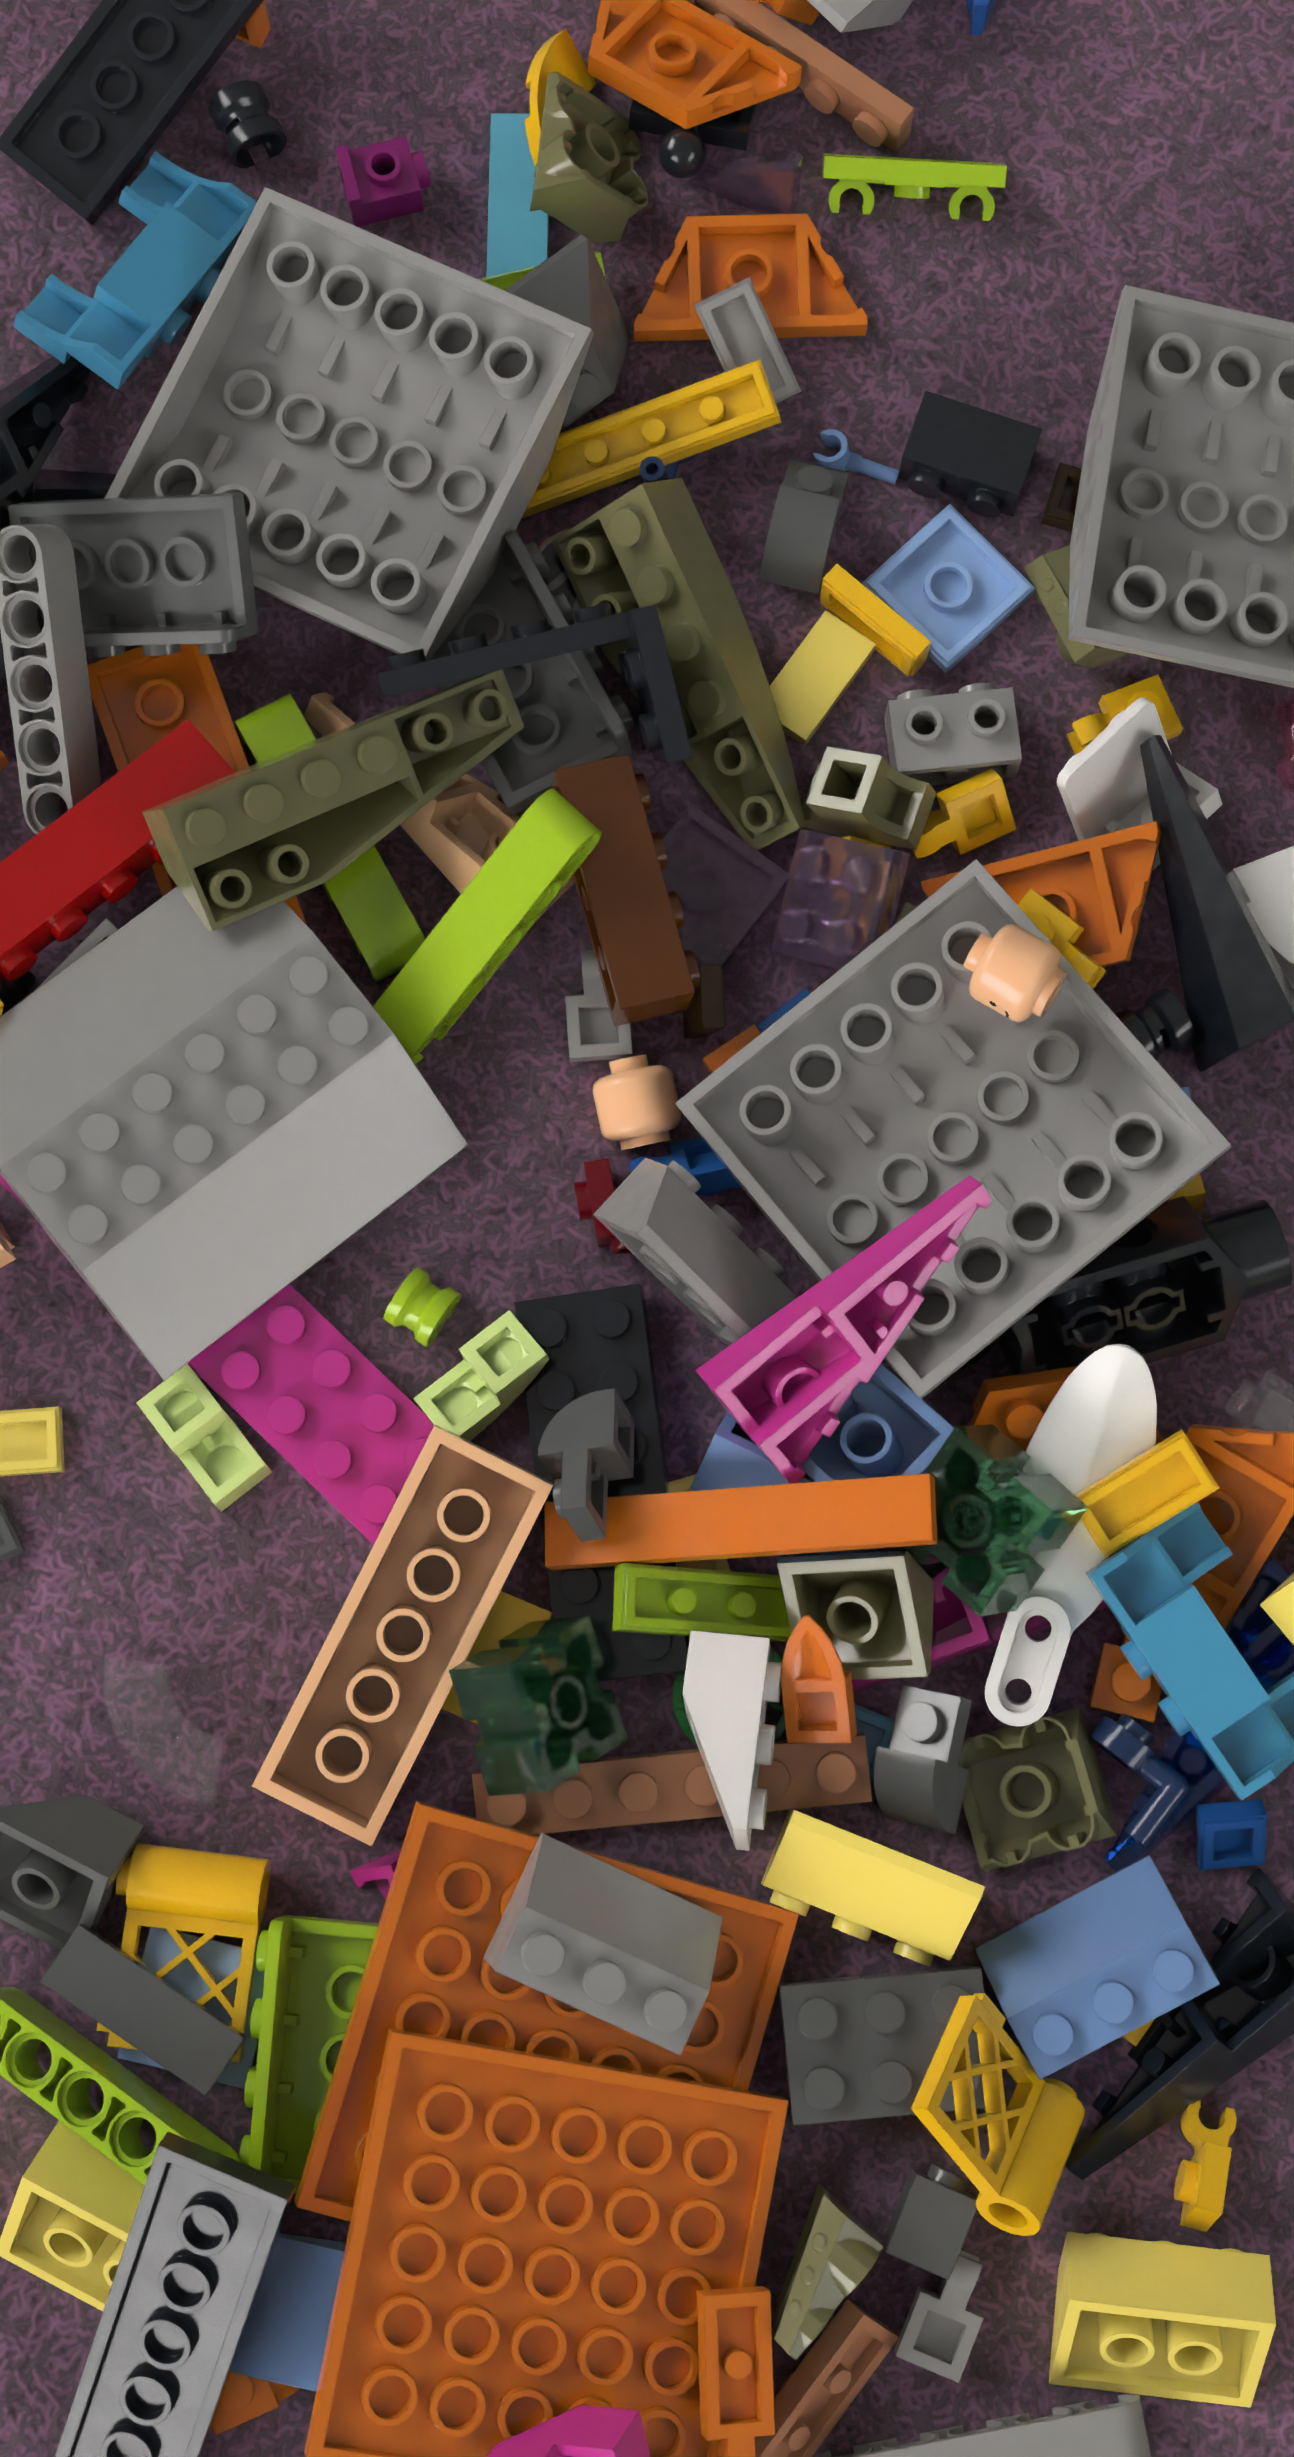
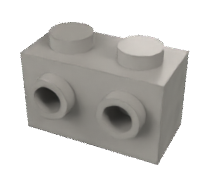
M975 683L962 687L958 693L935 696L931 690L917 689L898 695L897 700H888L884 721L890 765L900 773L928 782L931 786L960 783L991 768L1001 778L1016 777L1022 761L1013 687L996 689L992 683Z

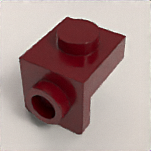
M609 1158L583 1162L586 1181L574 1183L580 1220L593 1218L597 1247L611 1245L612 1254L632 1253L593 1215L614 1192Z

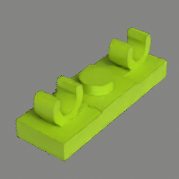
M824 153L822 176L828 179H839L832 186L828 196V203L832 213H839L841 194L845 190L853 188L860 191L863 196L862 214L870 215L875 200L873 191L867 183L894 185V197L929 199L930 187H954L956 189L951 193L948 200V212L951 219H959L960 204L966 196L976 195L982 201V220L990 221L994 214L995 203L987 187L1005 188L1007 165L996 162Z

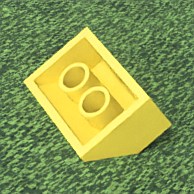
M791 1809L788 1811L761 1881L763 1886L773 1889L770 1903L805 1917L810 1905L835 1914L831 1925L832 1928L867 1942L872 1930L897 1939L893 1950L894 1953L928 1967L931 1966L934 1955L949 1961L951 1960L985 1889L983 1885Z
M58 2121L22 2176L0 2238V2257L103 2311L145 2185L61 2121Z
M1067 2232L1058 2268L1049 2384L1251 2408L1276 2327L1270 2255L1247 2253L1232 2248L1213 2249L1179 2245L1169 2241L1153 2242L1110 2237L1102 2233L1084 2234Z

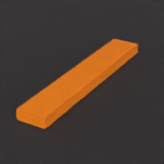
M930 1473L608 1497L606 1539L584 1542L580 1541L567 1519H561L558 1516L554 1501L544 1503L545 1567L550 1570L611 1567L621 1563L655 1564L937 1544L935 1477Z

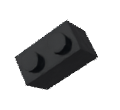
M925 391L902 455L898 479L907 481L908 487L923 497L940 498L942 494L964 500L969 510L984 517L995 518L1000 516L1001 513L1014 516L1038 447L1042 429Z

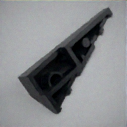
M52 356L0 390V523L8 512V505L23 499L64 430L60 423L71 404L80 402L88 390L84 382L91 370L72 356L65 364Z
M1154 735L1140 745L1153 822L1157 821L1160 823L1162 831L1158 851L1187 1013L1196 1036V1041L1193 1043L1196 1064L1201 1073L1293 1023L1294 991L1247 906V903L1251 902L1167 745L1161 735Z
M1260 1868L1246 1882L1257 1895L1237 1924L1222 1917L1212 1931L1223 1943L1209 1962L1217 1976L1219 1985L1155 2018L1137 2046L1133 2045L1127 2054L1138 2067L1121 2092L1116 2097L1102 2090L1092 2106L1103 2118L1083 2143L1076 2149H1071L1065 2164L1067 2169L1081 2180L1086 2179L1184 2111L1189 2104L1195 2103L1294 2034V1905Z

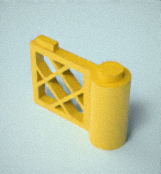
M138 1843L132 1856L126 1860L116 1878V1894L126 1896L127 1906L121 1950L147 1967L137 1954L141 1926L166 1929L183 1952L155 1974L163 1978L188 1958L211 1989L196 2002L204 2006L216 1996L231 2016V2026L246 2035L257 1944L267 1903L270 1860ZM180 1931L203 1933L204 1935L190 1945ZM217 1935L243 1938L239 1968L218 1983L196 1951ZM237 1980L233 2003L224 1989ZM99 2022L97 2023L96 2031L109 2032L107 2046L138 2050ZM245 2040L231 2062H242Z
M986 1993L960 1996L911 2110L980 2191L976 2199V2208L980 2215L990 2224L1008 2233L1020 2236L1035 2235L1040 2230L1084 2119L1085 2109L1077 2099L1075 2091L1066 2083L1052 2078H1042L1039 2080L1029 2060L1002 2028L1006 2018ZM972 2029L977 2033L980 2063L971 2065L968 2042ZM1002 2069H1006L1017 2083L1008 2107H1006ZM981 2074L986 2113L977 2115L972 2076ZM950 2081H952L956 2120L953 2121L939 2106ZM987 2124L990 2151L984 2161L981 2157L978 2126Z

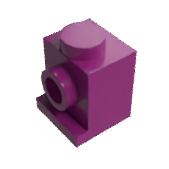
M406 136L348 150L347 144L335 147L339 172L354 226L360 227L424 211L421 190L431 188L430 177L423 151L411 153Z

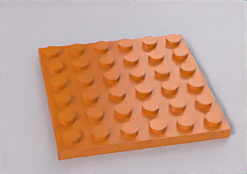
M416 1801L294 2202L296 2207L346 2221L351 2220L389 2028L748 2091L799 1913L789 1911L774 1904L574 1847L723 1917L710 1991L681 2055H678L496 1972L483 1957L539 1836Z
M389 2028L304 2450L305 2456L487 2457L494 2445L577 2406L587 2405L639 2410L651 2457H717L720 2440L707 2441L701 2435L697 2291L755 2287L789 2101L782 2096Z

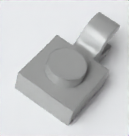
M581 951L584 995L565 996L570 1062L632 1057L630 1023L614 1027L594 951Z
M961 2249L949 2280L942 2278L938 2294L923 2287H918L894 2349L896 2357L959 2383L984 2319L982 2312L967 2306L982 2268V2264L978 2262V2256Z

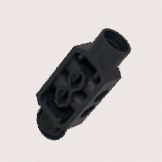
M1184 1196L1165 1201L957 1371L977 1363L997 1344L1003 1350L1012 1370L1017 1374L1024 1375L1078 1366L1092 1353L1111 1344H1124L1134 1348L1143 1356L1148 1364L1222 1342L1226 1338L1241 1300L1285 1288L1292 1283L1291 1260L1280 1223L1273 1209L1265 1200H1259L1205 1217Z

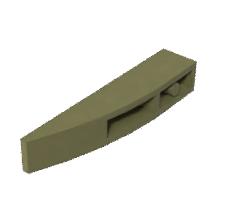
M676 478L642 483L552 540L582 608L609 602L612 614L656 604L692 758L684 759L683 761L751 852L760 851L804 828L806 824L793 765L757 648L734 590L683 479ZM625 639L600 645L603 654L622 678L618 652L627 650ZM630 689L639 700L637 690Z
M502 669L479 675L386 711L144 810L142 813L166 871L209 931H215L329 881L522 730L524 724Z

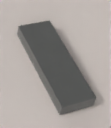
M78 1924L40 1981L205 2096L210 2094L247 2037L84 1924Z

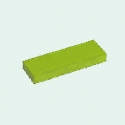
M632 1563L615 1565L613 1631L690 1637L692 1630L770 1638V1642L787 1643L792 1633L780 1575Z

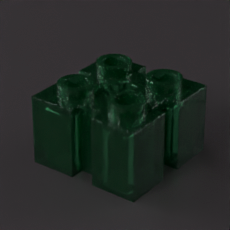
M993 1424L955 1426L927 1468L938 1478L935 1484L937 1544L903 1547L922 1565L943 1562L949 1567L950 1570L941 1582L979 1617L1017 1611L1045 1571L1034 1560L1038 1551L1060 1549L1088 1509L1084 1502L1051 1474L1027 1475L1023 1468L1030 1459V1456Z
M589 1615L529 1622L499 1640L501 1649L480 1651L449 1670L464 1720H477L482 1734L477 1744L473 1745L489 1796L549 1792L581 1770L578 1761L596 1760L628 1739L613 1690H601L595 1670L605 1664Z

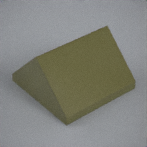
M907 1550L784 1557L779 1559L777 1566L791 1632H793L803 1616L810 1615L831 1639L841 1659L843 1670L851 1671L852 1680L928 1677L931 1671L934 1581Z

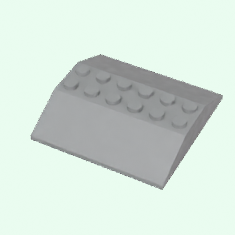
M264 187L104 499L243 492L255 589L396 654L423 648L426 661L430 660L494 574L507 548L504 535L516 530L548 467L594 335L593 330Z
M1128 285L1124 286L1121 291L1086 437L1070 542L1068 640L1294 688V323Z
M977 859L675 1103L819 1282L969 1175L983 1185L993 1200L987 1209L979 1207L955 1241L959 1246V1250L950 1263L942 1261L921 1291L924 1301L885 1356L886 1361L920 1400L1231 1148V1144L1061 953L1059 968L1066 971L1067 974L1056 997L1041 1018L1032 1014L1023 1022H1015L976 1001L970 995L969 983L973 972L964 968L963 965L971 948L982 933L993 938L1002 927L1014 924L1053 945Z
M175 887L0 1017V1175L163 1381L176 1373L468 1146V1143L391 1029L314 932L284 901L215 931H209L180 889Z

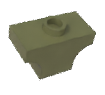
M827 746L821 763L817 765L802 806L805 827L818 832L845 837L850 835L872 842L916 850L937 793L928 782L911 778L894 769L881 755Z

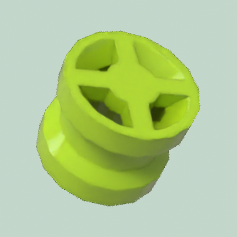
M416 1267L393 1296L383 1319L394 1327L404 1325L414 1332L415 1340L427 1348L435 1341L446 1320L456 1310L461 1294L451 1287L444 1289L437 1287L431 1283L428 1272L420 1267Z

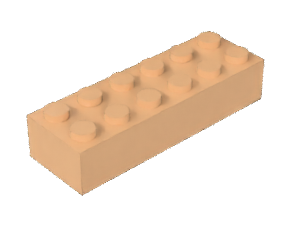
M438 1425L433 1427L252 1787L372 1847L553 1487L552 1482Z

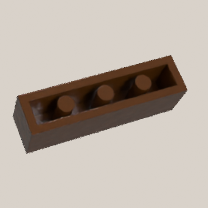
M629 754L555 770L551 789L553 788L602 832L599 842L573 874L614 1027L687 1010L695 993L694 988L700 987V973L693 951H683L678 929L684 926L683 911L677 892H667L661 872V870L667 869L666 849L661 834L659 832H650L645 811L651 809V799L644 774H634Z

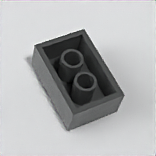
M963 1965L779 1982L778 1995L789 2112L793 2126L914 2115L915 2113L911 2110L912 2104L959 1997L974 1995V1993H984L982 1968L976 1965ZM972 2029L968 2042L971 2065L980 2063L977 2033ZM982 2075L972 2076L976 2109L985 2108ZM952 2081L949 2082L939 2105L944 2112L955 2111Z

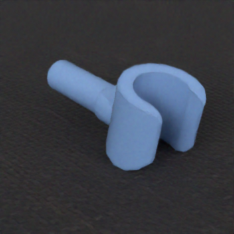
M828 429L821 432L822 444L838 448L840 451L832 457L813 453L817 466L843 472L847 470L854 473L859 472L895 485L899 470L851 452L846 437L838 430Z

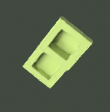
M510 1310L460 1347L459 1351L464 1360L413 1398L434 1426L438 1425L471 1441L510 1406L549 1361L544 1350Z
M188 1363L136 1402L170 1449L180 1458L221 1512L272 1473L269 1466Z

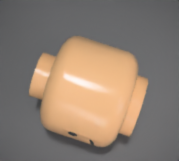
M1014 924L1005 925L993 938L982 933L971 948L963 965L964 968L973 972L969 983L970 995L976 1001L1015 1022H1023L1032 1014L1041 1018L1056 997L1067 974L1066 971L1059 968L1061 955L1056 947Z
M646 1054L609 1062L611 1074L599 1078L593 1085V1096L603 1137L610 1141H619L621 1150L671 1140L669 1130L676 1128L682 1120L681 1111L675 1104L678 1101V1095L672 1071L663 1065L649 1066Z

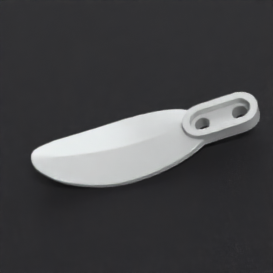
M1111 1344L1098 1349L1082 1361L1068 1376L1042 1417L1029 1443L1017 1475L1005 1525L1002 1551V1579L1008 1612L985 1685V1700L989 1710L998 1720L1011 1726L1030 1725L1045 1714L1049 1707L1073 1631L1093 1613L1103 1600L1085 1572L1106 1558L1071 1505L1069 1498L1156 1444L1157 1401L1153 1379L1143 1356L1128 1345ZM1038 1615L1045 1617L1051 1624L1050 1635L1043 1640L1030 1638L1025 1629L1029 1618ZM1023 1679L1030 1685L1032 1693L1027 1701L1015 1703L1008 1698L1006 1686L1011 1680Z

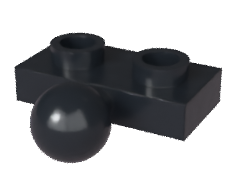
M633 100L629 116V129L663 135L664 138L658 150V157L662 168L675 178L686 179L696 175L702 169L706 160L705 143L737 150H747L757 104L689 129H684Z

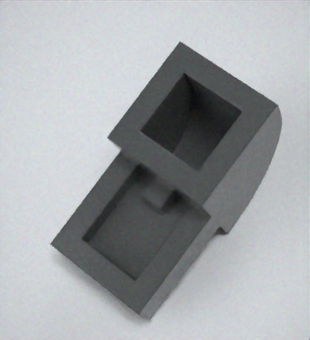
M789 459L783 484L780 485L769 526L759 576L760 581L819 594L849 473Z
M615 1388L583 1395L562 1408L547 1425L538 1447L537 1456L554 1480L553 1499L556 1512L561 1519H567L581 1542L606 1539L608 1481L633 1478L635 1421Z
M902 1686L889 1749L877 1746L874 1762L875 1795L878 1805L886 1817L904 1823L956 1834L969 1769L958 1765L972 1700L960 1696Z

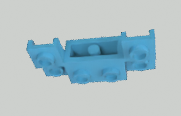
M155 151L150 157L148 166L130 187L126 185L121 191L118 204L147 224V226L97 284L94 298L78 292L51 274L46 279L45 287L24 311L21 309L17 313L13 327L63 364L72 356L118 390L145 357L150 359L163 342L172 347L183 335L192 319L188 312L198 300L205 304L221 273L220 267L233 250L257 202L232 183L216 182L194 175L170 162Z
M1197 1502L1124 1546L1085 1573L1129 1639L1120 1649L1142 1681L1153 1675L1167 1695L1166 1698L1158 1702V1705L1180 1737L1191 1731L1194 1737L1199 1740L1234 1794L1242 1801L1274 1780L1294 1762V1672L1265 1690L1194 1585H1191L1199 1577L1233 1555Z

